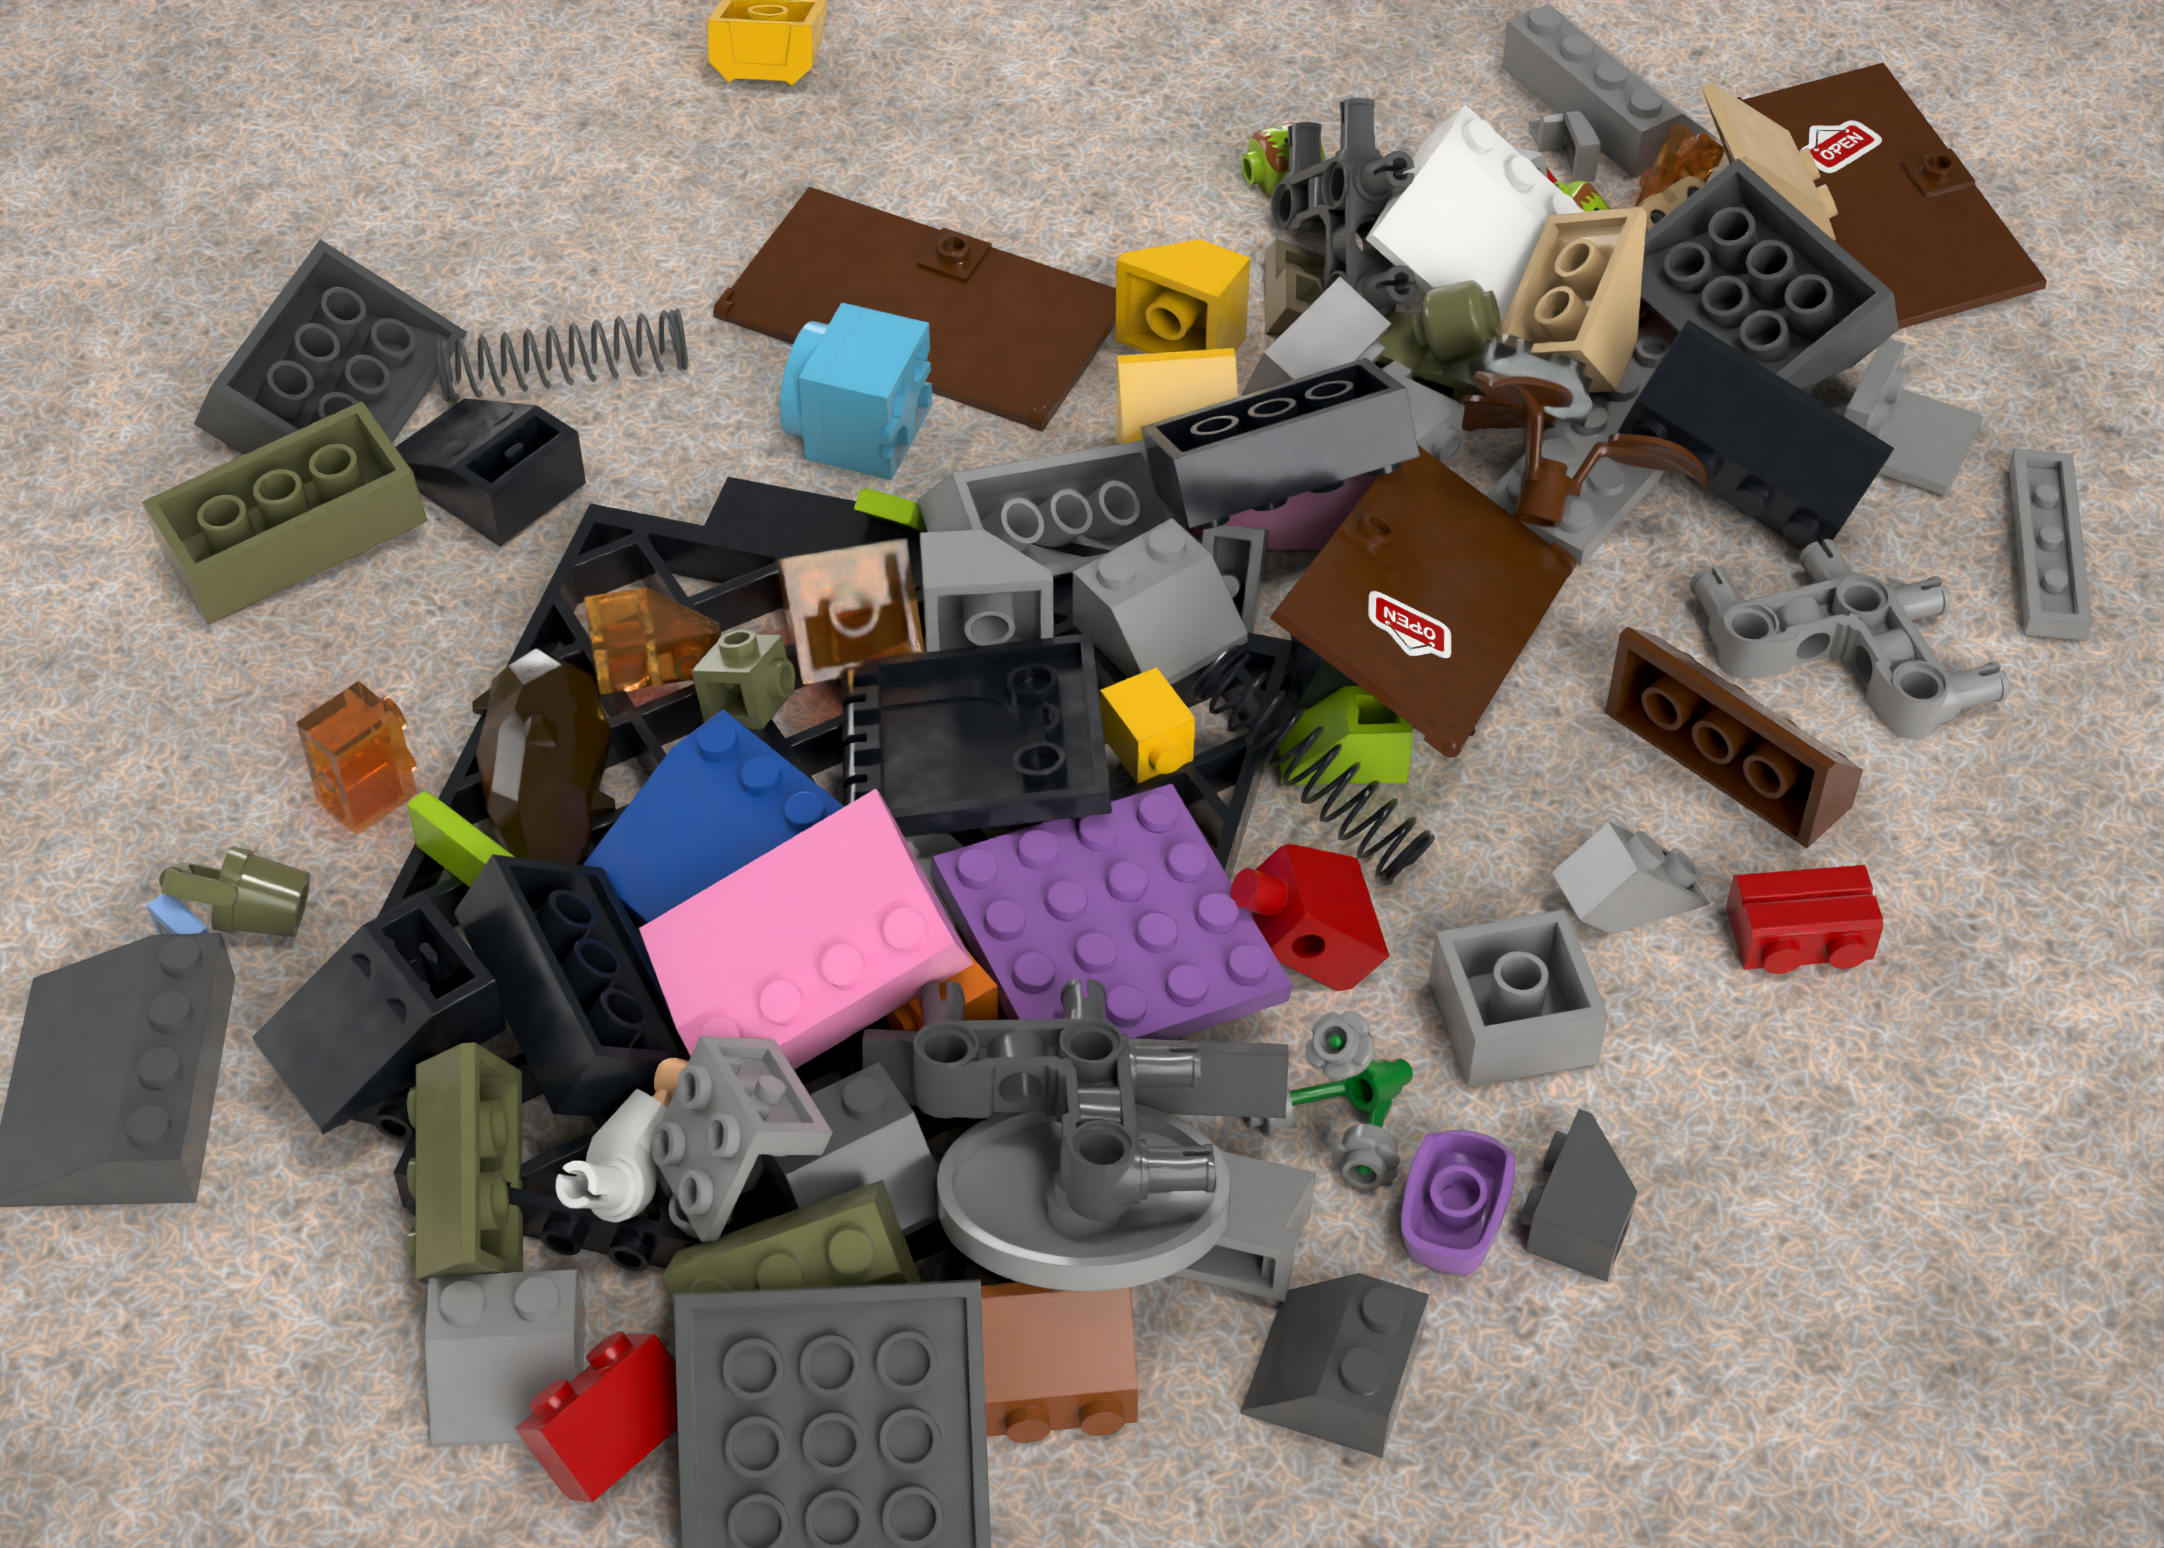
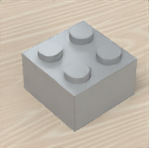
M1566 909L1436 932L1429 982L1467 1088L1599 1063L1608 1013Z

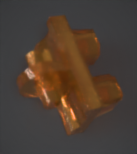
M1680 124L1670 127L1653 167L1646 169L1639 180V186L1642 191L1635 207L1652 194L1654 196L1659 193L1662 194L1671 185L1685 177H1697L1707 183L1712 170L1719 166L1725 152L1723 146L1705 133L1694 135Z

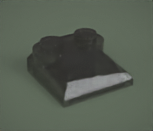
M1500 332L1497 342L1485 338L1480 351L1446 364L1442 373L1444 377L1478 389L1473 381L1476 371L1496 372L1507 376L1529 375L1558 383L1573 393V405L1567 408L1544 406V412L1556 419L1582 427L1585 426L1593 406L1588 396L1593 379L1582 375L1586 367L1585 363L1556 352L1552 353L1550 361L1533 356L1531 351L1534 343L1505 332Z

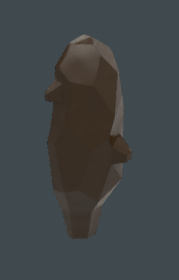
M536 648L508 665L492 679L491 688L472 701L473 713L486 716L476 757L488 821L503 848L514 857L582 865L592 838L593 820L616 810L615 799L599 791L610 747L611 728L598 700L593 675Z

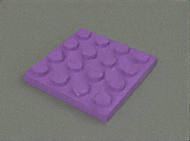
M1173 784L1111 802L1112 813L1092 815L1081 819L1050 820L932 856L930 874L979 965L997 984L998 1001L1009 1020L1064 1019L1060 993L1062 987L1074 979H1080L1083 998H1088L1087 979L1100 981L1105 987L1107 1021L1114 1024L1122 1034H1126L1127 1037H1133L1134 1039L1174 1040L1289 1001L1293 987L1291 981L1249 911L1237 907L1236 902L1231 898L1232 883Z

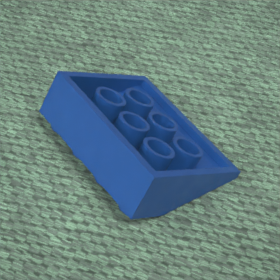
M722 709L671 748L583 865L603 868L624 908L646 925L844 808V806Z

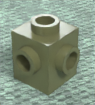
M739 629L725 633L691 670L704 723L723 709L747 729H763L795 692V671L792 663L787 660L782 635H758L748 629Z

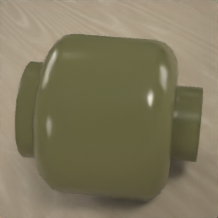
M1474 280L1428 290L1422 299V312L1413 313L1412 316L1414 334L1419 347L1429 346L1433 356L1440 362H1451L1483 355L1491 349L1494 337L1501 336L1502 333L1499 307L1493 291L1484 292V289Z

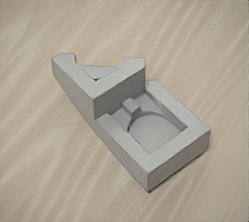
M1580 111L1543 115L1540 117V120L1529 122L1540 152L1561 150L1574 182L1578 180L1586 182L1595 181L1601 143L1594 129Z

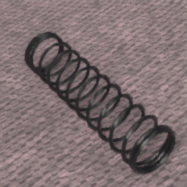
M1233 645L1227 649L1197 679L1192 686L1191 695H1195L1196 700H1202L1216 690L1209 703V713L1211 714L1222 713L1237 704L1228 720L1227 731L1229 732L1240 731L1257 720L1246 739L1247 750L1258 749L1277 737L1264 758V767H1276L1296 754L1283 775L1282 785L1292 786L1317 770L1301 794L1302 804L1313 803L1336 787L1320 812V822H1329L1355 805L1339 829L1338 840H1348L1376 821L1361 841L1357 849L1356 858L1364 859L1371 856L1397 837L1380 859L1375 870V876L1380 877V881H1384V885H1391L1394 878L1405 867L1413 864L1435 840V835H1430V830H1424L1387 868L1382 870L1390 856L1416 824V817H1410L1376 845L1363 852L1373 835L1397 806L1398 798H1393L1363 823L1344 834L1354 817L1378 788L1379 780H1374L1339 809L1325 816L1335 799L1360 769L1361 762H1355L1334 781L1318 793L1307 798L1316 781L1342 750V744H1337L1308 769L1293 779L1288 780L1298 762L1324 731V726H1318L1283 756L1270 762L1280 743L1305 714V708H1300L1277 729L1251 745L1254 736L1262 724L1287 695V690H1282L1247 720L1232 727L1242 708L1268 678V672H1263L1240 694L1226 704L1214 709L1217 700L1230 681L1250 659V654H1246V650L1241 649V645Z

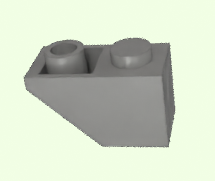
M1611 822L1604 825L1552 871L1579 920L1609 934L1710 904L1696 883L1701 877L1700 872L1684 852L1677 848L1669 851L1658 846L1646 833L1637 831L1634 834Z

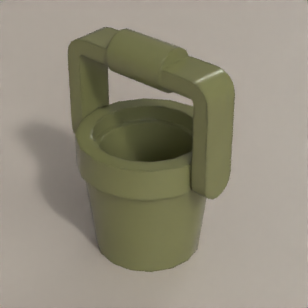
M232 846L228 850L221 869L183 862L164 869L159 876V883L162 888V894L213 905L211 918L213 930L231 934L241 931L295 937L307 904L310 873L254 855L252 850Z

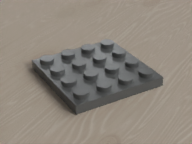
M980 1279L676 1293L674 1295L682 1548H991Z

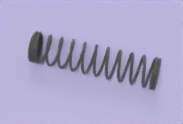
M678 308L675 311L670 309L669 312L662 310L659 316V352L663 355L665 351L664 322L666 320L672 338L673 349L676 353L677 368L679 370L682 367L687 369L689 366L681 312ZM640 313L636 322L637 356L640 359L642 355L643 322L657 370L662 373L664 367L661 365L649 322L646 316ZM617 316L614 321V358L618 361L620 357V326L635 374L640 376L642 371L638 367L625 322L620 316ZM595 319L591 327L592 362L595 365L597 361L598 330L612 377L617 379L619 374L615 370L601 323ZM572 322L569 326V364L572 368L575 363V333L589 380L595 382L597 378L595 374L593 375L578 326ZM550 325L546 330V367L549 371L552 367L553 339L564 378L569 385H572L574 380L572 377L570 378L557 333L554 327ZM527 328L523 335L524 371L527 375L530 369V342L541 381L549 389L551 383L549 380L547 381L534 336L531 330ZM504 331L500 340L501 374L504 377L507 373V345L518 384L526 392L528 386L524 384L510 337ZM481 334L478 338V376L480 380L484 377V349L498 393L503 395L506 390L504 387H501L487 340ZM458 338L455 341L456 381L459 384L461 380L462 356L471 388L475 396L481 398L483 393L477 388L464 343ZM444 340L441 343L436 341L434 344L443 400L446 402L449 400L452 402L454 400L458 401L460 396L458 393L455 394L452 386L453 376L447 343Z

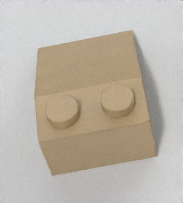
M1710 82L1701 86L1729 164L1739 158L1831 239L1836 240L1829 218L1838 215V211L1827 185L1824 184L1816 188L1813 182L1820 178V174L1809 148L1798 151L1788 130L1714 83Z
M1641 206L1549 215L1501 325V336L1496 337L1488 355L1507 376L1529 375L1543 378L1566 387L1572 393L1618 390L1637 344L1647 213Z

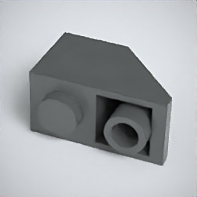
M1578 1109L1568 1134L1560 1131L1555 1132L1543 1165V1170L1550 1172L1551 1175L1545 1188L1535 1184L1531 1187L1521 1214L1520 1224L1530 1228L1526 1252L1607 1282L1630 1226L1637 1190L1593 1114Z

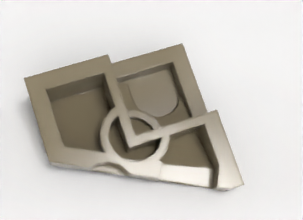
M1277 238L1266 250L1265 334L1282 335L1324 293V267L1327 264L1326 254L1323 256Z

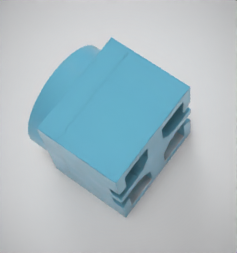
M841 303L829 324L810 321L801 329L790 351L783 375L780 393V420L786 434L803 438L805 459L889 480L893 479L933 404L932 383L925 382L931 372V362L926 361L930 351L929 323Z

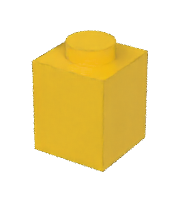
M1157 667L1100 690L1104 739L1137 784L1160 774L1172 773L1184 764L1193 761L1195 717Z

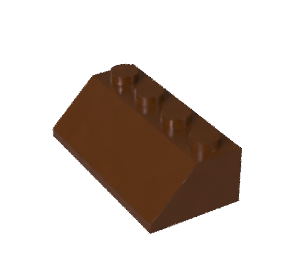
M1631 627L1625 628L1620 633L1605 714L1805 848L1812 845L1853 807L1863 769L1849 761L1842 753L1832 750L1797 727L1791 720L1772 711L1746 694L1737 685L1729 683L1697 662L1691 655L1680 651L1659 636Z

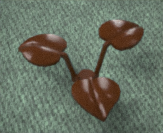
M1476 371L1473 378L1474 384L1488 396L1462 395L1459 399L1458 404L1465 405L1462 429L1465 431L1487 428H1526L1525 469L1513 515L1519 521L1541 527H1560L1567 496L1580 497L1583 482L1596 462L1602 457H1608L1616 462L1630 466L1686 474L1698 480L1705 487L1707 474L1702 463L1694 454L1674 442L1651 436L1631 434L1609 435L1608 443L1597 442L1593 446L1572 479L1566 475L1568 469L1566 464L1552 459L1541 458L1543 428H1554L1556 424V418L1544 412V406L1567 408L1573 405L1574 401L1573 393L1558 383L1529 375L1507 376L1496 372Z

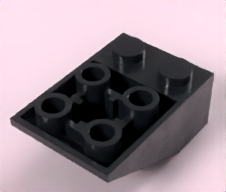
M464 398L395 447L412 470L418 491L498 546H502L586 483L578 431L541 407L532 404Z
M422 892L362 925L252 1038L257 1048L324 1135L416 1082V1064L462 1043L475 1042L480 1045L505 1031L506 1025L495 978L428 896Z

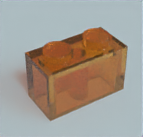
M357 681L296 722L317 802L356 836L418 794L413 776V771L416 770V762L406 746L403 729L407 726L406 719L400 708L391 698L387 696L379 698L364 684Z

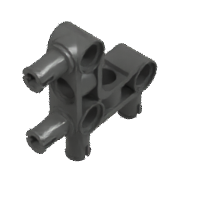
M1351 98L1344 100V102L1341 101L1339 104L1341 137L1340 150L1335 153V157L1322 162V124L1299 122L1288 126L1289 172L1284 174V179L1276 185L1273 191L1270 207L1271 220L1277 230L1326 233L1327 264L1324 267V292L1341 277L1381 315L1386 317L1389 312H1395L1397 303L1408 302L1414 298L1416 287L1405 288V286L1416 282V276L1407 266H1395L1372 246L1366 238L1396 189L1405 188L1413 182L1415 173L1403 174V172L1414 168V162L1412 157L1403 151H1393L1385 157L1380 155V150L1375 149V100ZM1356 233L1362 240L1363 251L1360 250L1356 243Z
M1080 979L1071 980L1062 987L1060 998L1064 1019L965 1021V994L963 988L958 983L946 981V1001L940 1000L939 981L928 983L921 989L919 1002L922 1011V1028L914 1037L912 1052L913 1098L916 1106L923 1113L945 1119L954 1117L990 1118L996 1112H1045L1048 1117L1056 1116V1122L1062 1123L1060 1173L1069 1207L1076 1214L1089 1220L1105 1221L1115 1219L1125 1214L1131 1204H1139L1140 1200H1146L1148 1193H1169L1173 1191L1214 1192L1215 1157L1213 1155V1145L1147 1146L1145 1139L1139 1140L1134 1099L1136 1089L1157 1087L1199 1088L1201 1081V1058L1198 1041L1181 1044L1135 1043L1133 1037H1127L1126 1034H1122L1114 1024L1107 1021L1105 987L1100 981L1095 979H1087L1088 998L1082 997Z

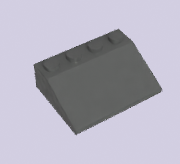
M1739 158L1645 233L1640 300L1677 334L1686 321L1689 320L1800 390L1855 366L1899 330L1894 292Z
M320 239L211 385L194 425L236 451L247 454L363 401L393 443L439 375L435 342L441 343L444 340L447 343L450 358L455 351V341L458 338L462 340L467 331Z
M221 933L151 935L33 978L0 1124V1207L197 1202L235 983V975Z

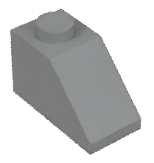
M1232 525L1203 529L1201 545L1211 553L1247 632L1254 633L1264 577L1269 530Z

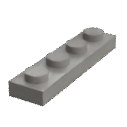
M2013 449L2009 463V476L2024 635L2086 641L2092 626L2073 454Z

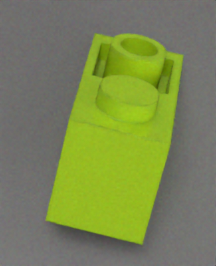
M1343 686L1306 710L1305 714L1278 746L1279 758L1300 743L1318 726H1324V731L1298 762L1288 780L1293 779L1308 769L1334 746L1342 744V750L1314 785L1330 784L1355 762H1361V767L1348 784H1370L1374 780H1379V784L1408 783L1414 732L1411 724L1362 687ZM1296 754L1279 765L1281 785L1283 775ZM1317 770L1294 785H1307Z

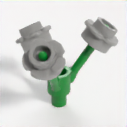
M1345 1011L1342 1015H1338L1336 1012H1328L1319 1017L1312 1025L1311 1031L1313 1036L1306 1043V1056L1314 1068L1323 1069L1326 1077L1339 1081L1289 1091L1287 1086L1286 1118L1242 1117L1247 1128L1260 1126L1264 1137L1273 1136L1275 1130L1291 1127L1293 1122L1292 1106L1339 1096L1347 1097L1354 1107L1367 1111L1369 1119L1367 1124L1355 1125L1346 1130L1342 1143H1337L1332 1150V1161L1335 1166L1342 1167V1175L1350 1184L1359 1188H1375L1380 1184L1383 1185L1393 1181L1399 1172L1398 1167H1396L1400 1162V1157L1397 1153L1398 1143L1390 1132L1383 1129V1124L1392 1106V1099L1401 1093L1404 1085L1411 1082L1413 1071L1410 1064L1401 1058L1391 1062L1384 1059H1372L1374 1041L1369 1033V1024L1361 1015L1353 1011Z

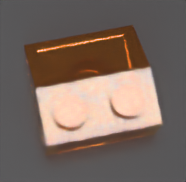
M906 538L776 559L786 621L802 684L842 678L843 673L848 669L865 667V659L925 652Z

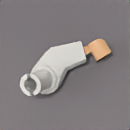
M679 1058L663 1060L655 1072L654 1089L656 1093L650 1096L636 1089L592 1137L586 1161H572L564 1165L563 1169L566 1172L577 1175L565 1176L558 1174L555 1189L562 1204L569 1208H589L602 1220L613 1223L635 1217L646 1208L655 1193L657 1164L650 1150L652 1135L655 1127L661 1123L674 1095L680 1072L687 1066L689 1061Z

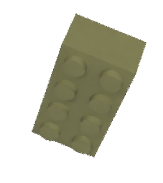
M363 401L142 501L161 551L208 625L428 522L412 470Z

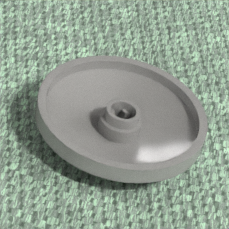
M1135 1104L1139 1140L1145 1139L1147 1146L1213 1145V1155L1215 1157L1214 1192L1173 1191L1169 1193H1148L1146 1200H1140L1139 1204H1131L1125 1214L1115 1219L1105 1221L1089 1220L1076 1214L1069 1207L1060 1173L1062 1123L1056 1122V1116L1048 1117L1045 1112H1000L968 1129L953 1142L945 1153L937 1174V1209L940 1223L950 1241L969 1259L991 1272L1020 1283L1049 1289L1068 1291L1115 1290L1150 1283L1170 1276L1198 1261L1212 1249L1225 1231L1229 1220L1231 1204L1230 1171L1221 1151L1201 1131L1173 1115L1151 1107Z

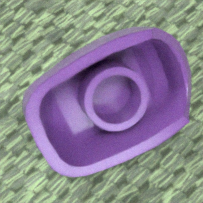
M1463 1129L1427 1133L1412 1161L1402 1205V1239L1406 1253L1413 1262L1420 1263L1433 1271L1444 1274L1467 1276L1478 1269L1498 1234L1513 1190L1515 1155L1504 1144L1491 1136Z

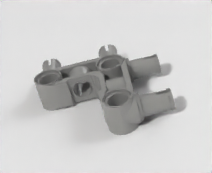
M1825 539L1822 541L1821 546L1818 541L1809 544L1799 557L1801 565L1808 571L1815 584L1743 600L1722 566H1713L1711 573L1708 568L1698 571L1689 583L1690 590L1697 596L1710 619L1708 627L1709 636L1717 647L1715 658L1718 666L1725 673L1741 679L1772 677L1789 673L1793 666L1830 658L1833 661L1840 660L1842 664L1851 666L1867 691L1865 700L1872 711L1891 732L1900 737L1909 739L1925 738L1931 735L1938 725L1953 721L1961 710L1992 701H2003L2009 695V681L2004 671L2000 672L2001 666L1999 663L1993 661L1984 666L1950 673L1943 669L1912 621L1916 619L1948 613L1951 603L1950 594L1946 585L1941 586L1942 579L1938 576L1907 585L1903 584L1892 587V585L1883 583L1873 576L1852 572L1838 552V547L1833 540Z

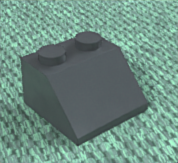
M880 1062L810 1094V1097L833 1132L822 1156L786 1155L777 1157L761 1154L764 1165L761 1177L784 1213L883 1180L904 1237L939 1220L937 1209L938 1170L913 1110Z
M1360 1273L1288 1290L1285 1302H1280L1242 1406L1241 1414L1383 1458L1423 1337L1429 1294Z

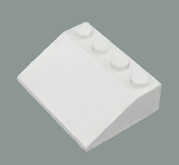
M1463 105L1424 140L1413 159L1414 168L1405 172L1415 173L1413 182L1407 187L1396 189L1393 192L1366 240L1395 266L1403 265L1409 267L1416 276L1415 283L1425 292L1432 288L1468 280L1477 282L1484 289V292L1492 290L1497 300L1502 325L1549 215L1584 211L1569 195L1564 194L1545 177L1529 159L1523 157L1496 133L1488 122L1482 120L1469 107Z

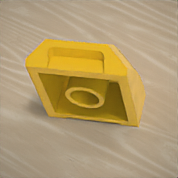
M721 0L708 19V62L729 83L733 79L787 81L792 87L812 68L816 60L826 19L827 0Z

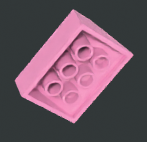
M877 789L872 790L639 928L676 1029L690 1056L700 1036L774 1039L793 1069L805 1064L920 995L921 989L926 984L939 981L940 984L974 964Z

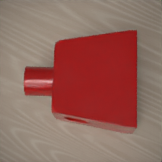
M1289 843L1280 846L1255 870L1251 868L1241 870L1233 880L1230 892L1231 898L1236 902L1237 907L1251 911L1253 920L1277 960L1336 991L1353 989L1390 956L1359 861L1355 857Z

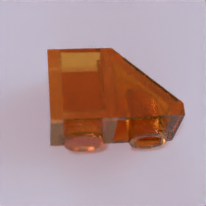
M647 587L584 597L600 694L694 681L691 670L721 637L718 622Z

